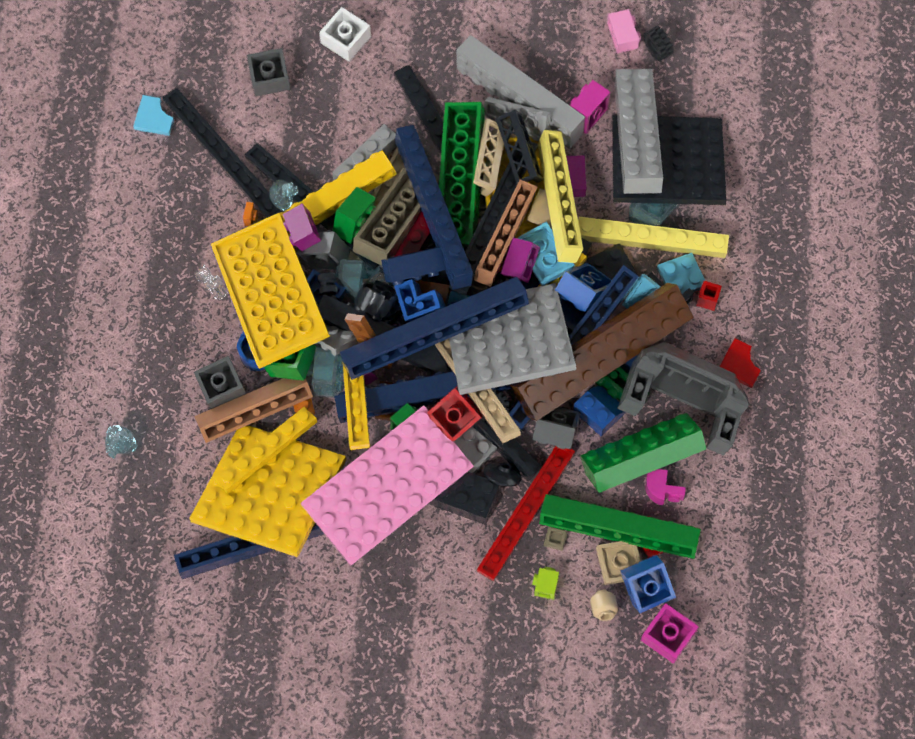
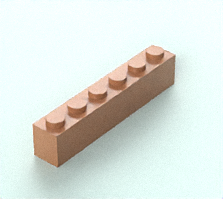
M519 180L476 268L475 281L492 287L507 256L512 238L516 237L534 200L537 186Z
M283 378L194 417L207 443L313 396L306 379L302 381Z

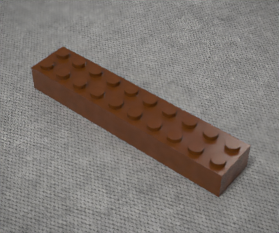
M666 283L572 344L571 348L577 370L513 383L510 386L528 418L537 421L638 355L642 349L650 347L694 318L677 284Z

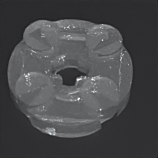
M205 265L194 273L199 283L203 282L206 286L205 290L215 299L221 300L228 294L226 288L222 286L224 282L217 275H211V271Z

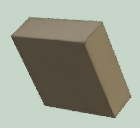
M549 526L544 546L563 551L568 531Z

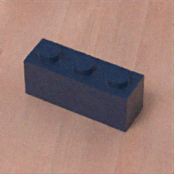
M441 247L381 260L386 282H392L393 285L403 284L404 279L409 278L414 281L422 279L421 275L428 274V277L440 275L439 271L445 270Z

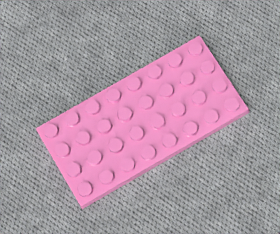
M422 406L301 502L302 507L350 566L474 467L459 447L448 439L429 418L428 410L425 406Z

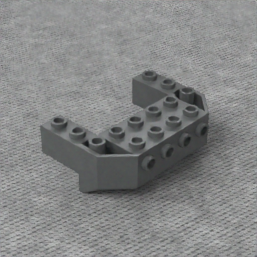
M666 342L642 349L632 362L618 409L636 416L645 404L649 388L657 390L715 416L706 448L724 456L733 446L741 415L749 406L748 397L736 375Z

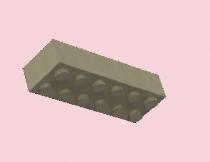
M405 167L354 237L353 252L381 266L382 259L394 257L422 212ZM434 173L439 186L440 175Z

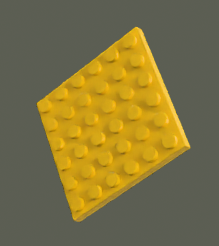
M248 425L237 429L189 519L192 523L298 557L315 524L314 520L302 507L301 502L342 470L346 462V456L295 440L227 494L215 482L214 478L271 433Z

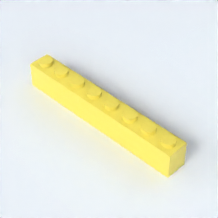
M544 130L538 142V150L558 262L577 263L583 250L562 131Z
M579 217L578 220L581 238L590 242L621 244L622 246L686 254L693 253L695 255L725 258L727 255L729 235Z

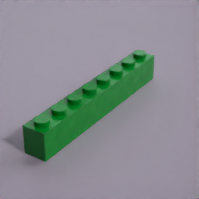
M548 494L545 495L539 524L616 542L622 541L630 545L695 559L701 531L700 528L690 525L686 526L672 521L659 520L654 517H646L632 512L628 513L614 508L601 507L596 504L583 503Z

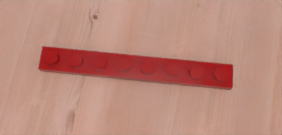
M555 446L478 566V573L494 582L543 505L545 495L550 494L574 456L575 451L573 449H560Z

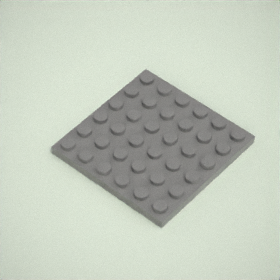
M556 283L526 289L528 305L449 338L460 395L577 370L558 291H555Z

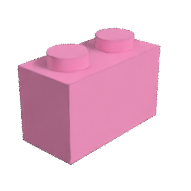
M629 9L608 14L607 24L616 52L621 53L638 49L641 36L640 32L635 29L634 15L631 16Z

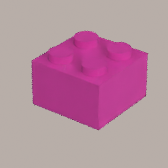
M594 80L589 84H585L580 91V95L574 97L569 106L585 116V134L591 130L609 107L610 91Z
M665 603L643 633L641 641L674 664L697 633L699 626Z

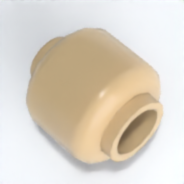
M599 590L591 597L590 603L594 617L601 621H608L614 618L618 612L616 597L612 592Z

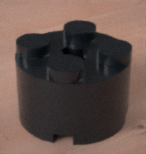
M364 279L354 300V308L359 312L371 314V317L378 321L389 317L397 300V293H393L395 289L378 280L372 283L369 282L370 279Z

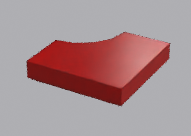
M734 338L719 367L734 373L740 383L752 388L761 370L751 360L750 351L752 346Z

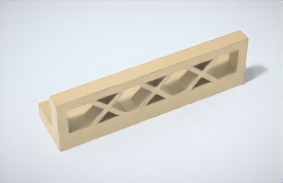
M488 118L484 122L473 181L474 184L481 186L480 194L488 196L496 189L504 144L497 122ZM489 126H491V127H493V128H495V129H494L492 132H490V131H489ZM490 141L489 149L486 146V142ZM487 156L486 165H485V163H484V161H483V158ZM484 172L483 180H481L480 175Z

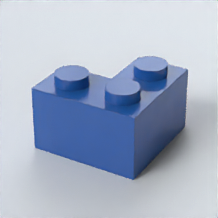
M412 279L394 286L404 319L407 323L446 307L442 294L433 290L422 295L419 284Z

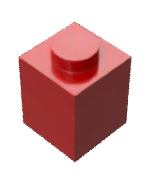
M704 280L696 306L715 311L722 286Z

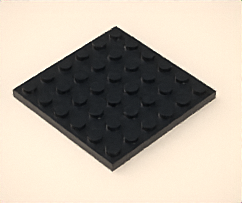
M612 115L613 202L726 205L722 118L657 116L663 172L662 192L624 194L617 115Z

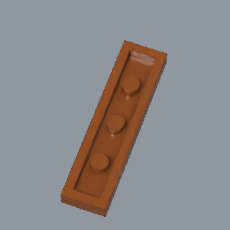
M347 314L344 320L359 343L376 337L364 315ZM393 362L381 368L390 369Z

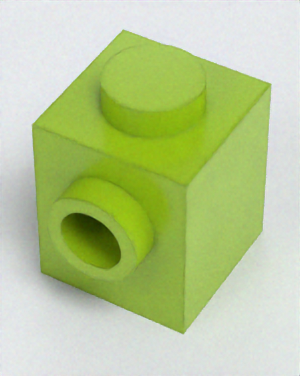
M544 567V569H539L538 574H534L532 585L536 586L534 596L554 600L559 572L556 569Z

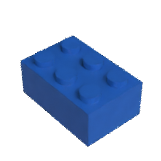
M585 263L565 271L555 291H558L562 299L569 300L575 304V308L586 312L592 307L612 280L590 264Z

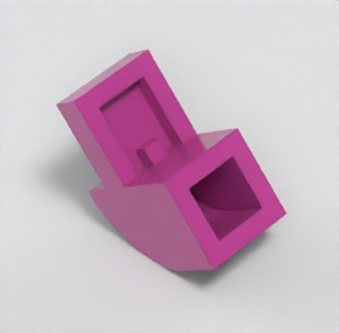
M657 469L646 474L645 489L648 497L659 505L664 504L665 498L671 502L684 500L686 487L666 485L668 470Z

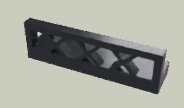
M514 109L495 118L516 183L518 184L519 180L525 182L533 180L536 183L543 181L544 179L522 114ZM511 118L512 123L508 130L503 127L502 121ZM511 134H514L517 137V141L514 146L510 145L508 142ZM517 150L522 152L523 155L520 163L514 160ZM522 167L526 168L529 176L523 179L519 175Z
M479 419L474 424V428L497 447L496 451L529 482L541 470L542 466L514 438L502 443L493 428Z

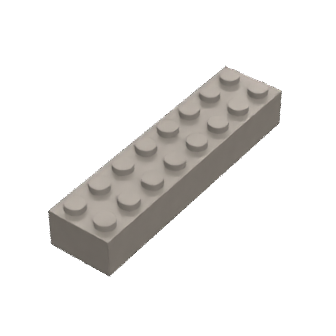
M470 35L456 50L458 71L463 75L471 77L475 84L482 85L489 94L495 95L503 101L550 112L549 130L562 131L564 146L570 149L584 134L585 116Z
M616 69L615 96L624 194L661 193L663 172L652 69Z

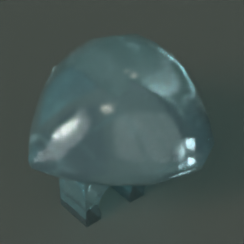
M277 180L269 190V198L273 205L284 212L293 204L292 196L299 194L297 186L294 187L292 182L287 183L284 180Z
M120 425L108 428L105 437V447L111 458L114 459L116 454H129L137 450L136 438L128 428Z

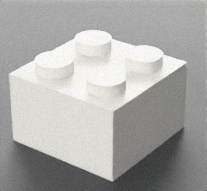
M342 7L319 32L321 44L349 62L371 37L370 25Z

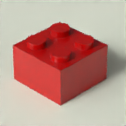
M458 385L427 412L429 418L452 442L483 416L480 409L467 394L460 395Z

